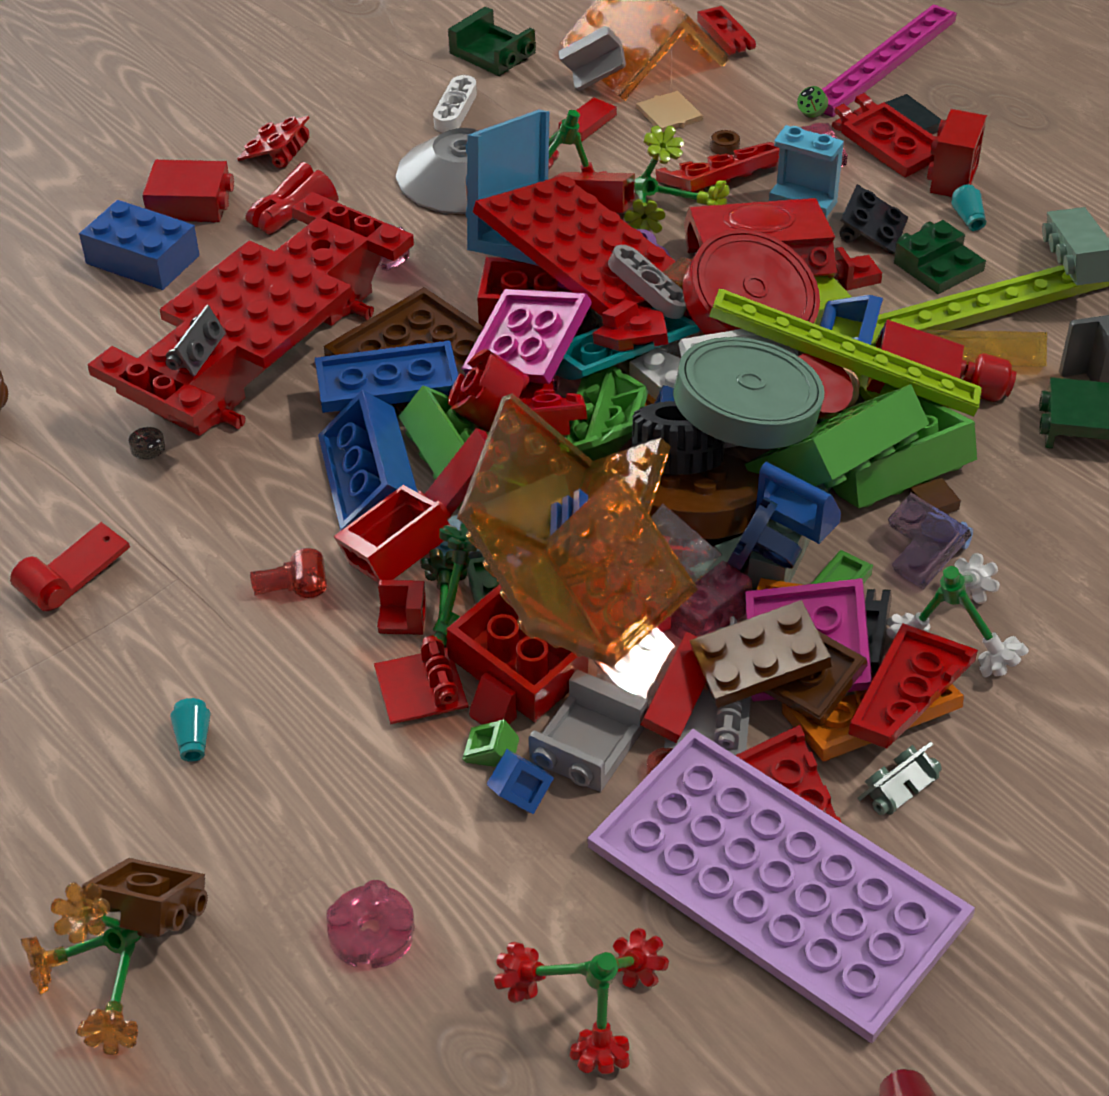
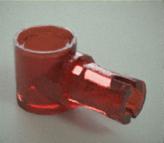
M313 548L297 550L291 556L290 561L284 562L283 566L250 572L252 589L255 596L288 589L289 592L294 591L300 597L314 598L323 594L327 588L324 557L320 551Z

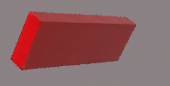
M478 428L473 431L425 493L428 499L434 502L436 500L440 501L446 507L450 516L500 455L486 431Z
M687 631L640 724L675 743L678 742L706 683L689 641L697 638V636Z

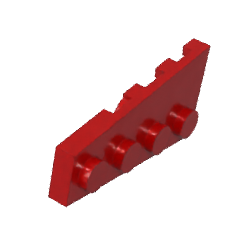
M766 142L734 150V156L729 154L707 157L708 163H693L692 161L680 163V170L669 171L666 167L655 169L656 180L689 192L699 193V191H705V187L716 185L717 181H726L727 184L729 179L733 177H746L752 175L756 169H767L777 166L780 148L775 147L772 142Z
M902 623L850 722L848 734L887 749L975 662L978 650Z
M801 725L735 755L841 822L840 817L836 816L832 807L829 791L826 785H823L818 774L817 763L813 753L809 752L805 743V734Z

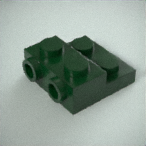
M941 220L935 224L930 221L926 222L920 231L913 235L908 233L902 234L896 242L894 264L936 294H940L983 272L986 260L964 246V233L946 221Z

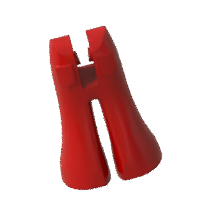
M301 162L276 190L252 204L246 213L245 220L270 235L293 219L291 207L311 192L335 202L339 200L334 184L324 172L320 170L314 172L309 164Z

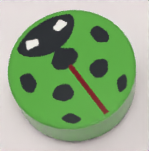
M810 86L799 94L797 105L805 116L814 118L824 113L828 106V98L821 88Z

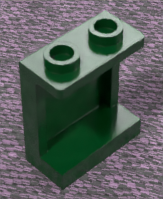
M486 6L448 28L450 54L497 76L502 75L536 53L535 29L529 27L516 35L494 25L493 9Z
M1050 377L1048 390L1041 391L1039 400V411L1045 412V414H1041L1039 434L1045 435V448L1053 449L1057 435L1109 440V383Z

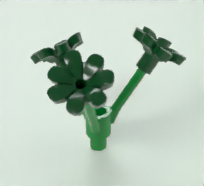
M466 523L460 525V530L452 525H445L444 528L439 529L440 539L448 542V548L452 549L447 551L445 556H443L440 549L434 548L429 551L430 558H422L420 560L421 568L425 569V578L429 581L437 580V588L440 590L438 620L433 631L435 632L434 636L443 642L444 648L447 645V628L460 618L459 615L453 612L459 580L462 581L467 576V568L470 563L469 552H476L477 549H487L491 541L488 535L483 532L472 533L473 526ZM521 567L518 570H514L510 574L514 583L512 591L541 611L536 595L532 592L534 590L525 568Z

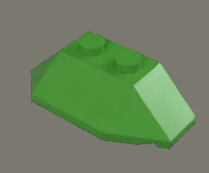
M615 366L583 377L577 394H580L584 399L587 419L569 421L570 435L562 436L558 449L560 456L580 465L592 462L602 463L615 456L632 437L633 415L636 410L645 406L649 392L647 387L633 377L623 374Z

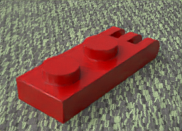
M723 6L697 11V22L728 55L735 54L736 50L741 53L745 52L746 48L748 50L756 48L754 38Z

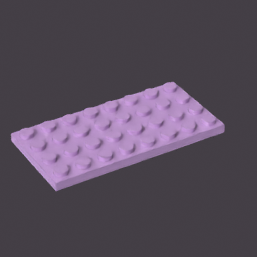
M694 729L674 747L587 838L588 848L871 1044L973 918L975 907Z

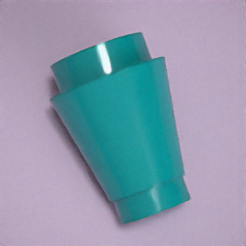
M963 185L957 188L952 194V207L968 226L969 230L978 231L982 229L987 221L985 219L981 191L973 185Z
M182 699L175 703L174 710L170 714L180 751V758L184 761H198L205 756L211 712L206 708V703L200 699Z

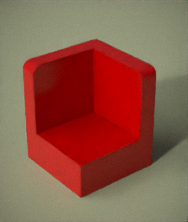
M380 580L378 584L380 600L378 633L423 635L427 608L425 582L420 580Z

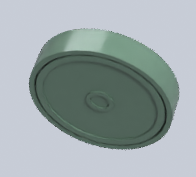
M741 337L709 339L689 348L680 360L673 389V397L679 411L699 430L727 443L759 449L786 447L808 437L816 427L825 393L823 383L818 374L800 357L779 346Z

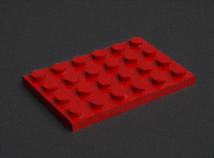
M562 175L475 201L472 211L475 215L572 293H586L592 301L590 307L601 316L603 312L623 300L636 302L637 305L646 308L653 307L609 268V258L617 245H627L636 249L683 290V279L687 267L677 263L666 254L664 249L655 246L639 230L632 228L624 222L617 213L610 211L598 202L595 196L576 185L575 181L570 177Z

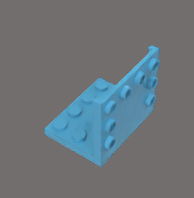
M536 110L467 135V250L538 265L472 211L477 200L548 180L550 111Z

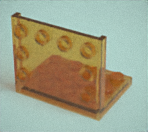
M596 0L559 43L565 48L607 25L622 41L626 66L601 81L624 101L682 35L685 36L682 40L692 50L700 49L698 54L708 63L714 60L723 67L730 59L688 14L670 0Z
M513 393L506 395L501 399L457 519L462 523L472 525L474 532L487 534L488 538L491 539L490 545L520 568L524 567L526 570V566L537 560L556 568L549 563L551 504L558 502L562 505V498L569 495L574 499V492L581 489L588 495L587 549L585 554L574 559L573 562L559 569L556 568L561 584L565 588H570L631 571L671 446L662 438L592 461Z
M615 474L546 540L473 506H470L460 515L468 529L466 532L467 538L480 550L485 558L483 560L485 569L497 579L502 587L500 590L502 598L516 611L519 617L517 623L520 629L530 638L538 637L547 641L555 648H565L578 657L585 656L612 668L698 590L626 479L618 474Z

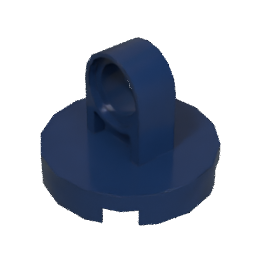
M766 497L763 498L726 564L740 571L753 550L782 567L792 569L802 553L801 547L791 539L766 526L778 505L777 503Z

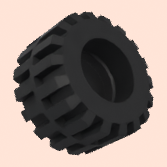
M675 401L650 404L636 410L633 415L632 460L638 466L662 474L689 475L712 470L723 462L724 441L704 433L691 424L679 411Z

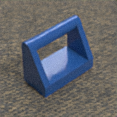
M864 295L828 301L825 304L819 326L832 330L836 316L862 322L859 337L853 339L871 345L883 298Z
M768 462L762 465L759 472L756 510L764 497L778 504L770 519L820 544L840 523L841 511L833 496Z

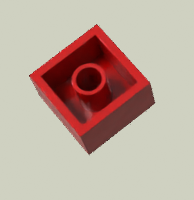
M950 109L947 119H941L937 136L933 138L930 154L934 155V160L930 162L927 172V180H931L930 193L952 197L953 192L960 186L972 185L979 166L987 115Z

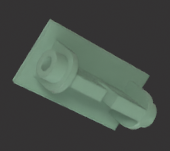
M929 742L919 751L914 745L910 746L894 759L898 765L895 769L889 772L884 766L865 780L869 789L858 797L859 801L870 795L874 800L872 806L879 815L893 814L897 808L913 797L904 785L905 782L917 794L931 782L936 781L939 778V772L942 770L941 764L935 758H929L925 753L933 743Z

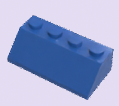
M361 390L318 434L340 530H343L402 485L418 492L394 407Z

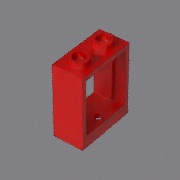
M402 485L333 537L349 564L379 583L380 580H394L427 555L431 549L444 542L439 537V529L444 528L445 525H450L448 520L451 516L440 501L436 500L434 502L428 499L422 491L416 492Z

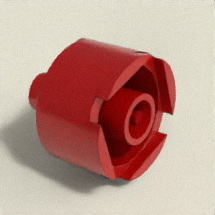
M483 349L467 363L472 367L468 374L464 376L460 373L450 391L448 404L452 406L451 409L482 430L491 433L503 420L510 422L513 419L511 403L517 400L521 392L526 388L529 376L488 349Z

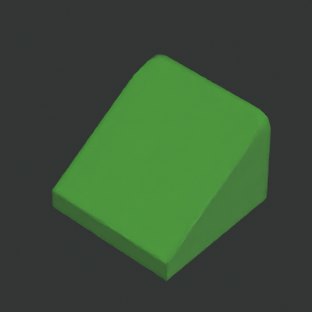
M505 720L472 727L462 759L465 763L496 767L506 749L516 753L519 737Z

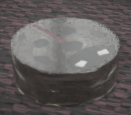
M139 428L129 436L128 442L131 454L138 459H153L165 450L163 433L157 428Z

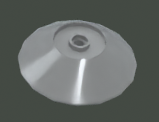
M473 128L448 130L413 147L400 160L396 174V180L402 194L418 206L442 214L466 215L467 135L480 130Z

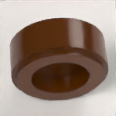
M730 130L717 131L711 136L710 149L715 154L734 155V150L740 149V136Z

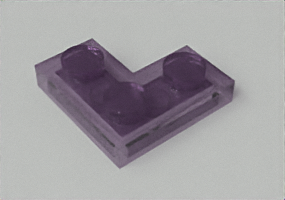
M910 493L888 518L890 527L912 540L892 563L894 571L923 590L971 537L968 527L913 493Z

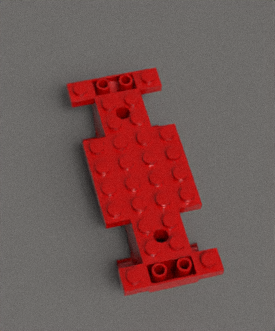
M311 192L291 207L293 218L308 224L275 251L250 240L159 309L161 320L177 328L138 358L114 346L109 347L87 364L89 374L115 387L117 394L198 436H201L209 428L221 422H226L240 429L241 426H244L246 417L233 411V409L246 398L244 387L321 323L324 322L332 326L342 317L354 313L369 320L374 314V307L362 303V300L372 293V279L381 257L396 261L414 246V236L407 231ZM209 305L226 334L195 376H191L187 368L170 369L166 365L167 352L174 349L189 329L191 320L198 317L205 306Z

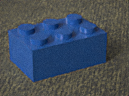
M116 200L79 233L86 264L160 290H164L200 256L195 226L193 224L120 200Z

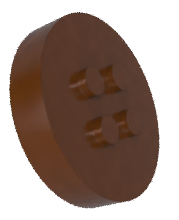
M725 453L724 460L718 467L689 475H670L653 472L638 466L637 463L630 460L622 467L619 473L618 507L623 516L630 522L656 534L682 539L730 537L743 533L756 512L759 474L747 471L746 461Z

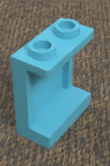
M785 125L774 142V146L780 148L777 183L769 193V201L816 198L827 218L837 204L844 141L827 134L803 130L798 126Z

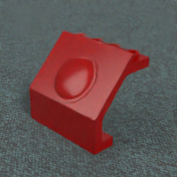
M816 198L689 207L684 221L687 253L697 252L708 238L719 232L732 229H748L768 234L791 247L805 261L814 277L828 276L829 278L835 277L837 274L833 243L836 237Z

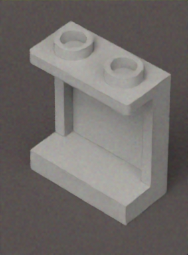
M577 669L569 679V696L542 733L534 730L528 737L529 761L534 762L544 770H551L563 775L579 786H587L601 792L645 729L640 724L648 710V699Z

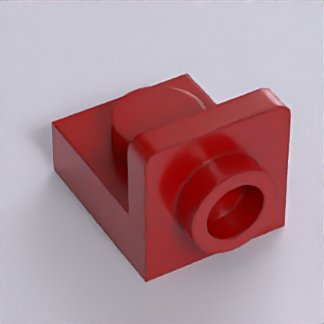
M843 247L835 248L837 274L834 279L838 280L846 291L881 283L882 271L869 254L850 258Z

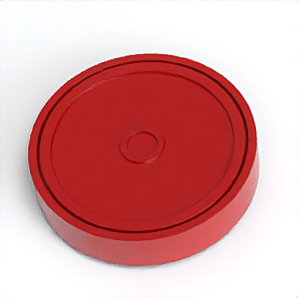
M732 229L711 236L696 252L683 279V296L686 307L693 321L705 335L741 329L709 317L719 288L811 323L815 322L820 308L818 285L805 261L782 241L759 231Z

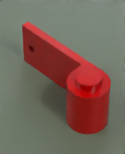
M100 522L48 565L33 556L19 561L11 572L10 582L15 589L41 610H54L127 551L130 545L108 526Z

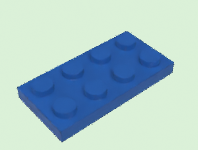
M451 341L315 358L322 413L342 411L361 390L388 404L410 402L422 385L449 396L453 384L458 377Z

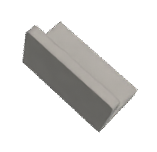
M607 25L559 51L560 60L572 71L574 86L578 91L589 87L626 66L622 41Z

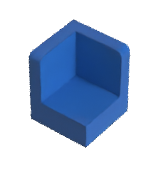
M506 749L489 778L487 786L498 796L534 814L554 777L536 764Z

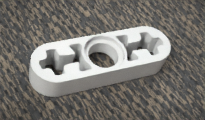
M460 75L451 80L433 112L434 128L438 132L444 133L448 130L460 128L477 96L475 78L468 75Z

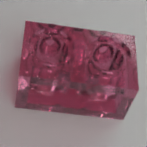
M721 561L672 600L671 633L681 640L686 631L700 637L714 632L717 628L730 626V617L732 616L738 621L746 614L745 591L752 590V579L726 564L727 562Z

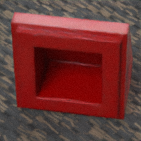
M483 674L473 698L469 716L481 725L499 720H505L510 725L517 718L516 691L490 674Z

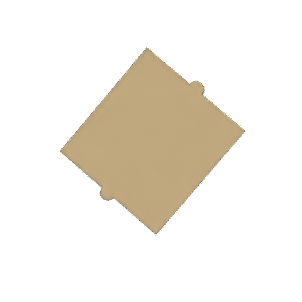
M679 91L661 96L655 95L654 98L636 103V108L654 126H659L662 132L665 131L667 126H673L675 129L679 127L685 128L686 125L703 120V115Z

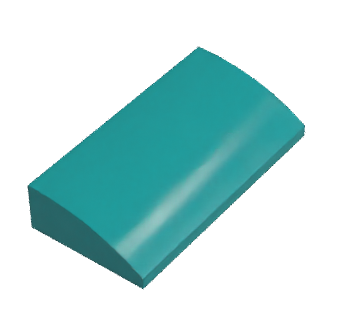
M664 316L668 344L700 331L696 323L685 316L680 319H671ZM595 329L573 338L555 375L568 380H577L662 346L654 347V341L642 345L633 344L634 350L616 351L593 343L592 333L597 330Z

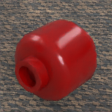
M981 353L974 362H967L962 380L980 386V398L998 402L1004 396L1009 397L1017 371L1012 370V364L1009 360Z

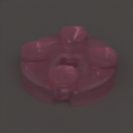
M371 880L365 883L364 886L349 890L340 896L326 912L330 946L335 955L348 965L357 967L358 962L361 964H371L372 968L385 967L405 955L412 944V935L415 930L413 908L402 893L389 888L381 880ZM369 920L379 921V930L375 932L370 928L364 931L361 930L364 922Z

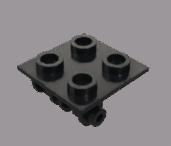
M857 184L840 220L844 224L839 231V235L842 241L850 243L861 234L889 253L894 254L896 242L902 235L909 217L903 214L897 207L891 206L878 198L872 191L866 190Z

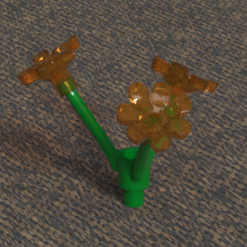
M72 882L65 888L67 901L60 898L55 899L51 904V912L62 915V918L54 924L56 934H69V942L79 944L66 949L62 945L46 951L40 946L37 937L33 936L21 939V945L27 954L30 967H34L30 971V978L36 985L39 995L49 990L48 984L52 982L50 975L52 968L67 963L69 957L100 946H107L113 953L121 955L111 1000L105 1004L104 1011L99 1008L92 1009L87 1020L81 1021L76 1030L78 1036L85 1037L83 1042L86 1045L96 1047L103 1043V1052L105 1054L116 1055L119 1052V1043L126 1048H132L137 1044L138 1024L136 1021L124 1020V1015L122 1014L124 1007L121 1004L130 959L136 947L135 943L141 939V936L137 934V931L121 928L120 920L106 916L110 912V904L106 899L101 898L102 889L97 884L89 883L83 892L80 885ZM88 932L91 935L98 936L93 939L85 941Z

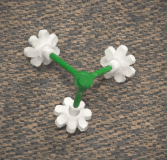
M979 553L972 554L969 563L964 558H959L955 562V566H948L944 569L940 580L941 587L938 588L935 596L922 612L916 613L915 616L905 613L902 617L894 614L887 620V624L890 627L887 628L886 632L892 639L895 638L902 623L929 632L931 628L929 617L941 602L945 601L952 605L960 603L983 635L982 642L988 649V651L981 653L978 657L983 677H988L992 673L994 676L1005 675L1007 673L1006 665L1010 667L1016 666L1021 661L1020 656L1026 655L1029 651L1015 636L1008 637L1004 642H1001L996 633H991L971 602L970 596L972 595L976 603H984L987 600L985 591L996 592L1000 586L997 580L991 579V576L998 572L997 565L994 562L983 565L984 558Z

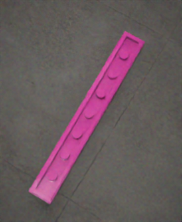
M935 4L922 12L822 89L828 98V106L823 114L834 117L836 115L834 113L835 107L843 103L848 106L855 100L856 96L865 93L956 21L957 13Z

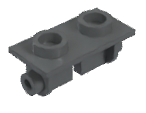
M209 305L205 306L198 317L191 320L190 327L174 349L167 352L166 365L170 369L187 368L191 376H195L226 334Z

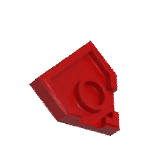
M623 300L603 312V326L592 333L594 344L620 352L634 350L633 344L642 345L654 341V347L668 344L663 312L639 306L636 302Z
M542 388L535 391L534 397L527 402L526 398H519L511 403L514 425H532L534 438L570 435L569 421L587 419L586 405L580 394L568 393L566 398L555 394L552 389Z

